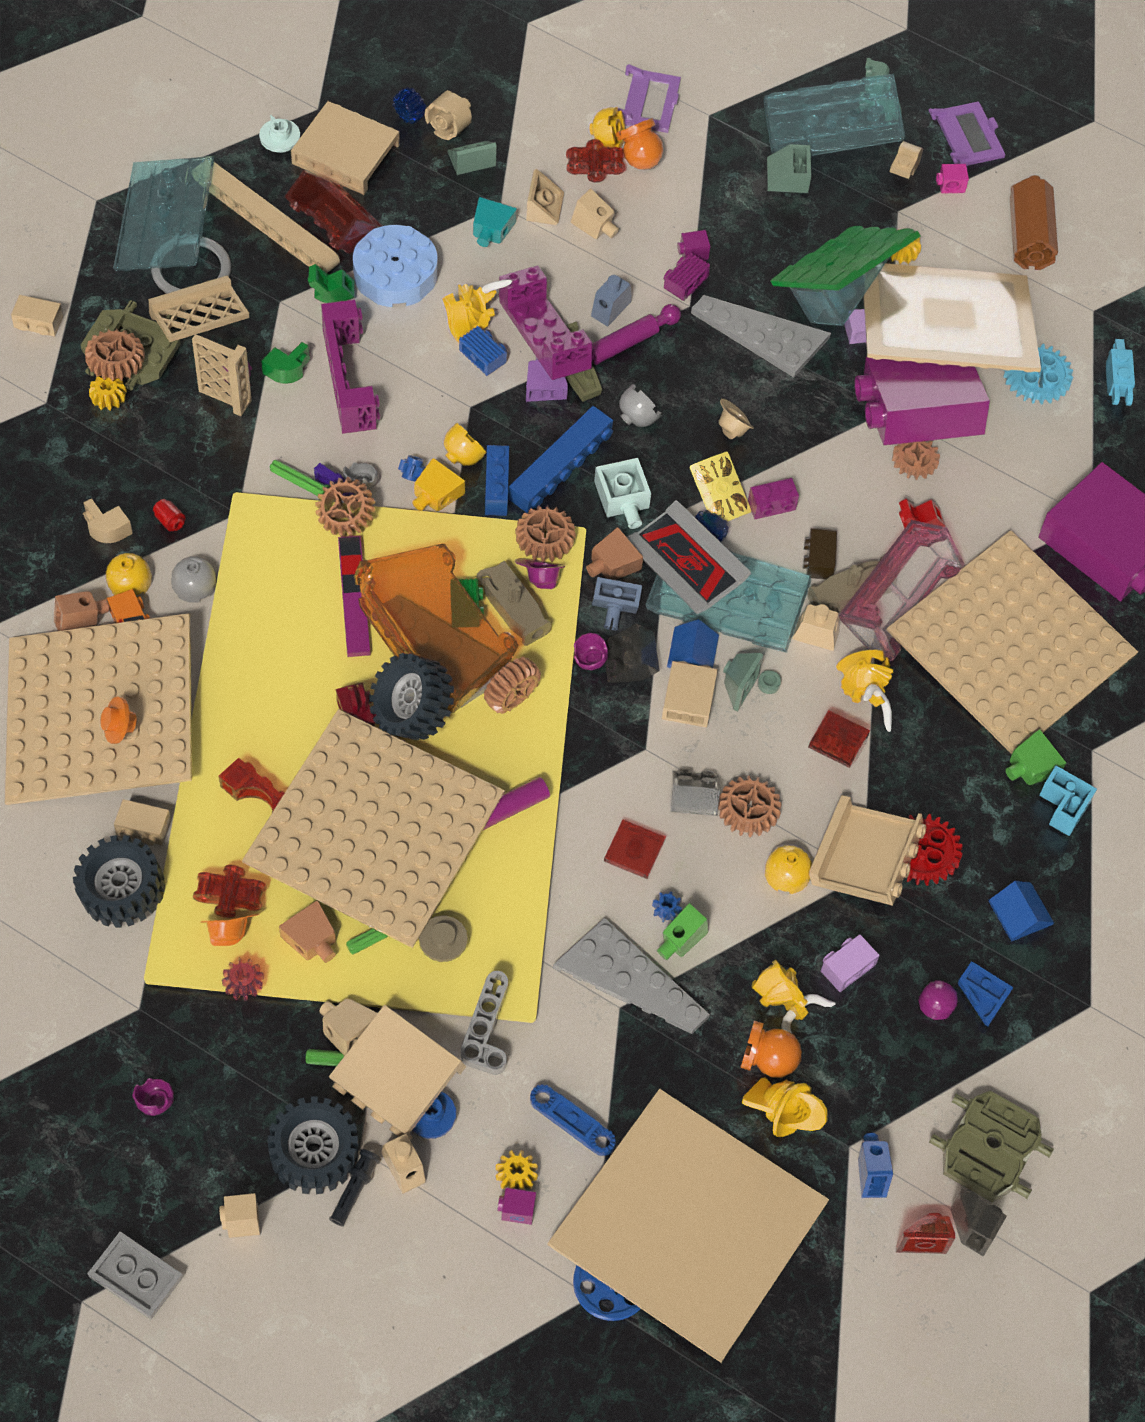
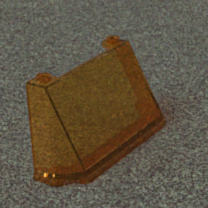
M445 544L360 561L354 579L355 585H360L362 597L358 598L361 610L394 656L399 657L401 653L413 654L437 661L448 670L445 674L451 675L452 681L448 684L454 686V693H450V698L454 699V703L449 705L447 709L451 711V714L456 712L496 672H499L502 667L512 660L519 646L516 638L509 632H503L500 635L496 633L453 574L456 558L454 553Z

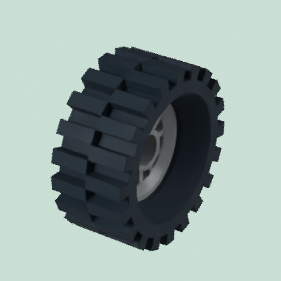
M405 653L399 654V657H391V663L384 662L381 666L383 672L377 671L375 675L378 679L377 683H372L370 688L374 689V695H369V701L374 702V706L370 707V712L376 714L373 720L376 724H380L379 728L382 731H386L389 734L412 740L428 739L429 735L434 736L438 733L436 727L443 728L445 725L443 721L444 716L449 717L451 711L447 710L448 706L454 703V699L450 698V693H454V686L448 684L452 681L451 675L445 674L448 670L441 666V663Z
M117 835L110 836L111 842L106 843L104 838L98 840L100 846L97 848L90 845L87 848L89 852L87 856L81 854L79 857L81 866L75 865L74 868L76 876L73 877V884L76 887L74 889L92 919L96 922L100 919L101 923L108 927L112 921L115 928H122V922H126L128 927L135 925L133 919L139 917L142 922L147 919L144 914L145 912L149 911L152 914L156 910L154 902L161 903L163 899L160 892H165V884L163 882L165 878L154 853H152L147 844L143 845L142 841L137 838L132 842L130 836L123 835L122 841H119ZM120 882H125L123 885L117 886Z
M311 1097V1103H305L304 1098L298 1099L297 1107L294 1108L291 1103L286 1105V1114L279 1112L275 1116L276 1124L272 1123L270 1126V1136L268 1135L270 1161L272 1162L275 1174L278 1173L279 1180L283 1184L288 1181L290 1189L296 1191L299 1186L302 1188V1194H309L310 1188H315L316 1195L323 1194V1187L328 1186L330 1191L336 1189V1182L339 1180L343 1184L347 1181V1173H350V1170L355 1168L354 1162L358 1161L359 1156L357 1128L355 1123L352 1124V1116L349 1112L344 1114L343 1106L339 1103L332 1107V1100L327 1098L324 1099L323 1103H319L318 1097ZM311 1144H318L320 1146V1149L314 1152L309 1151L307 1148Z

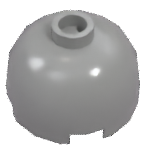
M631 384L621 395L619 407L623 414L620 417L628 425L633 423L637 427L650 426L661 417V413L659 411L655 413L653 410L655 407L654 403L641 390L637 393L635 391L636 386Z
M190 556L182 559L175 565L172 570L171 585L178 598L189 603H198L200 599L213 595L216 589L217 577L213 566L207 560Z

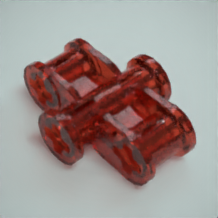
M599 139L589 140L586 143V147H571L566 151V158L568 159L567 172L573 175L587 174L588 180L594 183L603 181L606 174L619 175L626 169L623 162V149L620 147H604V144Z
M236 865L224 866L223 872L225 876L208 872L198 873L197 880L199 882L197 890L193 893V899L200 903L218 905L214 909L216 915L224 918H233L236 915L235 907L253 911L262 909L261 898L263 892L266 891L267 885L260 880L241 878L245 875V870L242 867Z

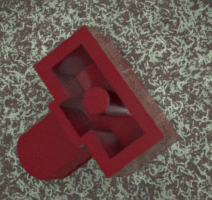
M363 682L335 689L339 710L375 727L376 723L373 718L376 714L370 712V704L372 702L369 701V695L371 694L369 690L365 691Z

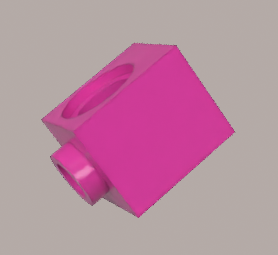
M942 164L940 173L936 175V183L940 185L941 193L966 192L969 181L966 164Z

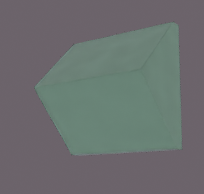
M483 141L448 149L449 157L457 175L496 166V142Z

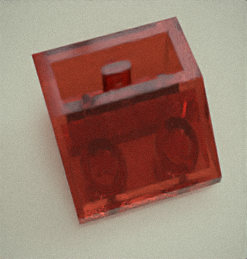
M828 710L808 748L850 768L857 761L866 745L870 730Z

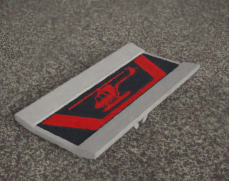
M677 500L663 514L639 532H635L627 537L643 556V560L696 614L709 609L751 575L750 570Z

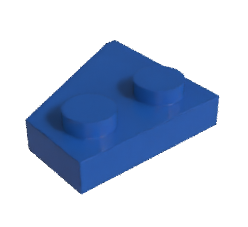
M972 961L958 981V985L986 1026H989L1013 989L1012 986Z

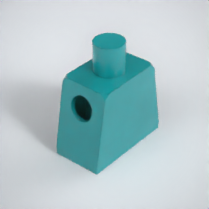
M479 197L473 222V235L478 238L477 243L482 247H487L490 241L497 244L502 243L516 223L517 208Z

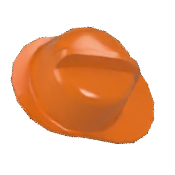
M260 914L232 920L201 921V923H207L211 945L231 946L243 938L247 918Z

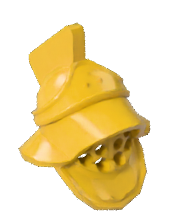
M761 1078L742 1099V1104L766 1112V1117L773 1122V1134L777 1137L787 1136L794 1133L797 1129L819 1130L828 1121L827 1108L823 1101L811 1094L812 1087L805 1083L795 1084L785 1080L772 1085L768 1079Z

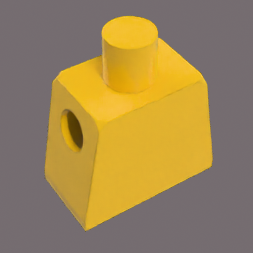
M433 458L415 481L414 494L416 498L412 501V504L419 511H422L427 505L435 511H440L465 494V480Z

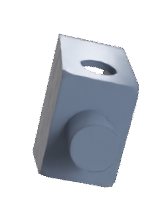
M617 275L609 276L608 280L595 294L591 317L608 327L631 303V285Z

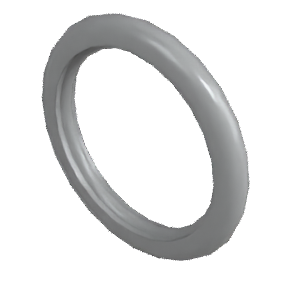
M187 235L168 241L157 251L151 265L153 280L166 294L181 290L169 284L162 273V263L165 257L180 247L201 246L212 250L218 256L221 263V271L218 278L227 275L229 277L231 273V261L225 249L216 241L198 235Z

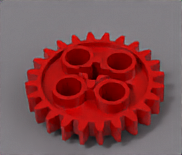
M928 814L927 818L923 819V823L926 825V832L924 837L918 841L916 857L910 861V872L907 882L914 878L916 879V885H919L921 880H924L926 886L929 885L930 880L938 884L939 877L946 881L948 874L953 875L955 868L959 867V860L962 857V844L959 843L960 836H954L955 828L947 829L949 822L940 824V817H937L935 821L931 820V814ZM909 815V819L916 820L912 815ZM930 860H935L938 863H932Z

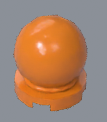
M653 117L615 133L618 141L623 139L625 142L623 147L625 159L631 166L637 169H651L662 158V140L658 134L651 131V127L656 125Z
M754 1021L748 1040L752 1047H746L741 1068L751 1070L752 1065H757L762 1073L770 1077L782 1078L792 1074L800 1064L802 1054L801 1045L795 1035L784 1029H771L765 1032L764 1029L762 1030L764 1023Z

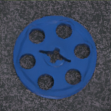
M576 1265L573 1277L574 1292L579 1303L588 1313L602 1320L618 1321L631 1317L641 1309L637 1305L626 1304L622 1295L619 1293L616 1295L612 1288ZM585 1281L593 1283L595 1290L591 1294H585L581 1291L580 1285ZM601 1300H610L614 1305L613 1310L610 1312L602 1311L599 1307Z

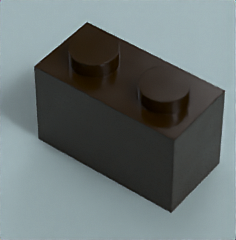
M811 528L809 537L804 538L803 550H807V555L803 557L802 568L806 569V578L826 580L834 575L837 531Z

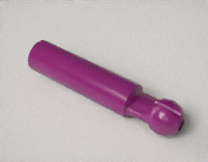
M672 304L665 305L659 315L654 317L648 314L593 342L592 363L597 365L657 334L659 327L665 323L668 325L676 324L681 317L680 309Z
M537 777L503 794L483 830L550 798V793L544 780L541 777Z

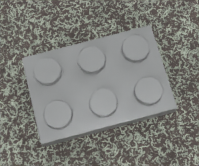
M122 1232L117 1234L87 1273L88 1277L149 1319L154 1317L183 1278L182 1273Z

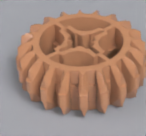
M108 329L106 333L100 331L98 336L93 335L92 340L88 341L85 359L90 371L94 372L96 377L102 376L103 380L110 378L112 382L115 378H119L122 381L123 377L130 379L131 374H137L138 369H142L145 360L144 347L139 338H135L134 333L128 334L126 330L119 332L118 329L115 331Z
M338 477L337 484L330 481L331 487L329 489L323 487L325 493L318 494V498L321 501L315 502V506L319 508L315 513L320 517L318 521L321 525L324 524L323 528L326 531L331 530L332 535H336L339 532V535L344 537L346 532L349 536H353L354 530L361 533L360 527L362 525L368 528L366 520H373V516L370 513L376 512V509L372 506L375 504V499L371 497L373 493L371 490H367L365 483L360 484L358 479L352 482L350 477H347L345 482H343ZM351 492L355 493L356 495L354 496L352 494L351 496H343L342 494ZM336 498L335 504L330 507L332 501ZM342 500L347 504L349 514L344 510ZM361 507L359 513L355 516V511ZM336 518H337L338 520H339L340 518H347V519H349V521H346V522H337V521H334V520H335Z
M548 505L545 509L538 506L536 511L530 508L528 514L523 513L522 519H519L515 529L516 542L519 544L520 551H525L526 557L532 555L533 560L541 558L542 562L547 558L553 562L554 557L561 559L563 554L567 555L569 549H572L576 536L575 526L572 523L571 517H566L565 511L558 513L557 507L554 510H550Z
M528 658L514 659L513 662H509L499 672H496L494 678H491V682L487 684V689L484 691L486 703L497 713L510 712L534 692V688L538 686V682L541 679V672L537 665Z
M750 775L746 778V781L741 777L737 779V783L731 780L729 787L725 786L719 795L718 810L720 811V819H724V826L731 825V832L737 829L740 836L747 832L749 838L753 835V832L758 836L762 835V830L768 833L771 826L774 827L781 814L779 810H781L782 804L779 802V794H775V787L768 788V781L762 784L759 777L753 781ZM750 801H752V807H750L749 812H747V808L750 804Z

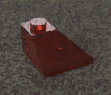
M928 1213L926 1216L921 1217L903 1232L896 1246V1253L947 1254L955 1240V1231L950 1217L942 1216L940 1213Z

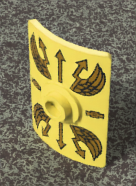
M728 452L718 454L690 466L713 526H718L751 513V508Z

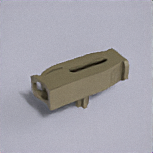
M883 556L880 557L879 562L868 561L857 566L854 564L850 569L830 576L817 587L814 585L810 586L807 596L812 605L818 606L823 604L829 610L840 613L893 591L896 577L891 573L887 558Z
M505 561L497 566L480 570L477 573L478 585H483L489 602L508 627L522 638L524 646H528L550 632L551 622L548 619L544 620L538 603Z

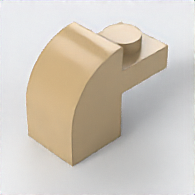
M903 141L891 165L890 172L909 179L910 175H914L920 163L923 148Z
M92 498L84 502L86 512L83 515L87 521L90 536L93 539L102 543H114L132 534L131 523L119 506L102 514Z

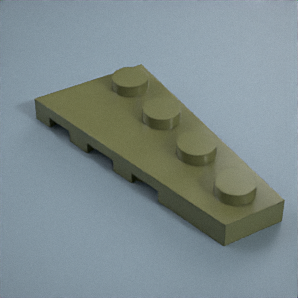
M576 321L566 325L571 333L578 331ZM592 365L589 370L565 376L582 402L601 394L602 388Z

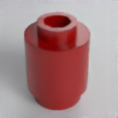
M162 499L154 505L153 512L155 517L168 531H176L182 528L185 515L171 501Z

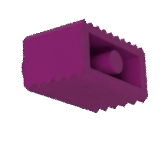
M692 252L686 257L682 256L678 260L676 267L673 270L669 269L665 273L663 278L664 289L685 301L708 278L710 264Z

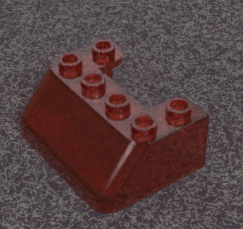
M303 170L285 195L292 209L297 212L303 211L306 215L312 216L317 226L328 231L329 244L336 250L342 249L348 254L354 252L357 243L370 231L383 226L339 184Z

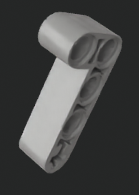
M493 971L487 976L461 1046V1059L465 1065L492 1075L501 1074L505 1070L507 1062L506 1054L503 1050L488 1045L508 990V978L501 971ZM500 980L501 985L498 986L495 996L492 994L493 983ZM486 1002H491L496 1008L492 1012H486L482 1009V1006ZM478 1025H483L487 1028V1032L484 1035H477L473 1029ZM475 1048L479 1054L476 1058H468L465 1055L466 1050ZM498 1056L501 1058L502 1063L497 1067H493L488 1061L491 1057Z

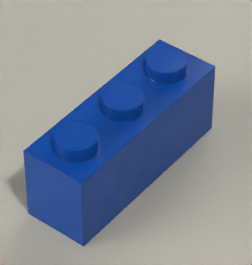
M487 445L485 515L507 516L509 446Z

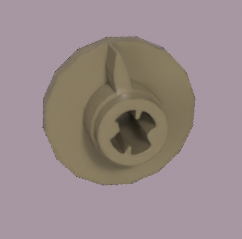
M436 916L430 919L419 937V944L423 953L430 959L438 962H448L458 958L465 951L468 942L467 931L463 924L449 916Z

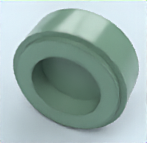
M767 670L760 674L758 687L763 693L774 694L779 690L781 677L778 673Z

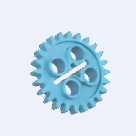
M1042 344L1040 348L1038 347L1041 365L1040 372L1003 370L1005 371L1003 378H1007L1006 385H1011L1010 391L1017 390L1016 397L1024 396L1023 401L1031 398L1032 404L1036 400H1039L1041 405H1043L1044 400L1051 404L1053 398L1058 401L1060 396H1065L1066 391L1070 389L1073 380V369H1069L1071 362H1065L1066 356H1059L1060 350L1054 353L1052 351L1053 346L1045 349V344Z

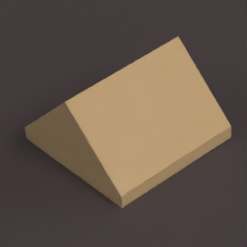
M538 169L533 171L527 200L526 221L556 225L559 221L564 192Z

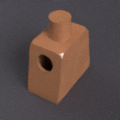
M616 528L592 549V563L587 565L586 569L591 577L602 573L607 579L616 580L641 570L643 556L622 531Z
M89 591L55 596L54 623L58 631L97 626L98 615L109 612L106 599L95 601L92 593Z
M315 901L279 926L280 937L304 959L310 960L319 955L323 962L327 963L335 957L336 953L330 947L335 943V932L318 901Z

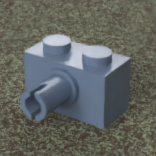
M597 577L592 606L607 609L605 629L609 630L611 621H613L612 630H618L620 613L622 611L636 614L642 585Z

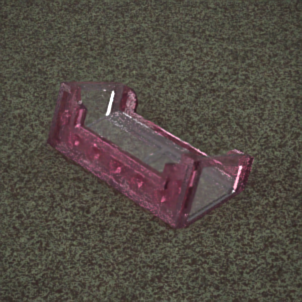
M911 520L838 615L841 622L868 650H881L884 652L885 659L888 657L890 661H893L900 652L901 647L897 641H894L895 638L886 629L926 598L941 578L950 579L956 576L965 565L948 528Z

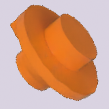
M114 697L101 714L100 724L107 741L111 744L120 743L126 733H131L135 729L136 714L129 710L128 703L123 697Z

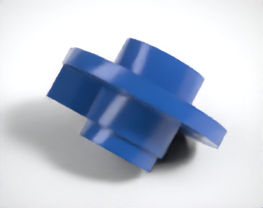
M441 1092L412 1131L426 1139H436L446 1135L456 1121V1107L452 1099L447 1094Z

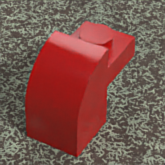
M908 499L899 502L901 508L899 515L905 533L908 535L929 534L945 527L941 510L932 500L917 507Z

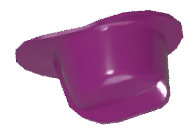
M529 558L515 559L516 564L527 568L529 581L540 589H554L559 579L560 568L565 567V565H554Z

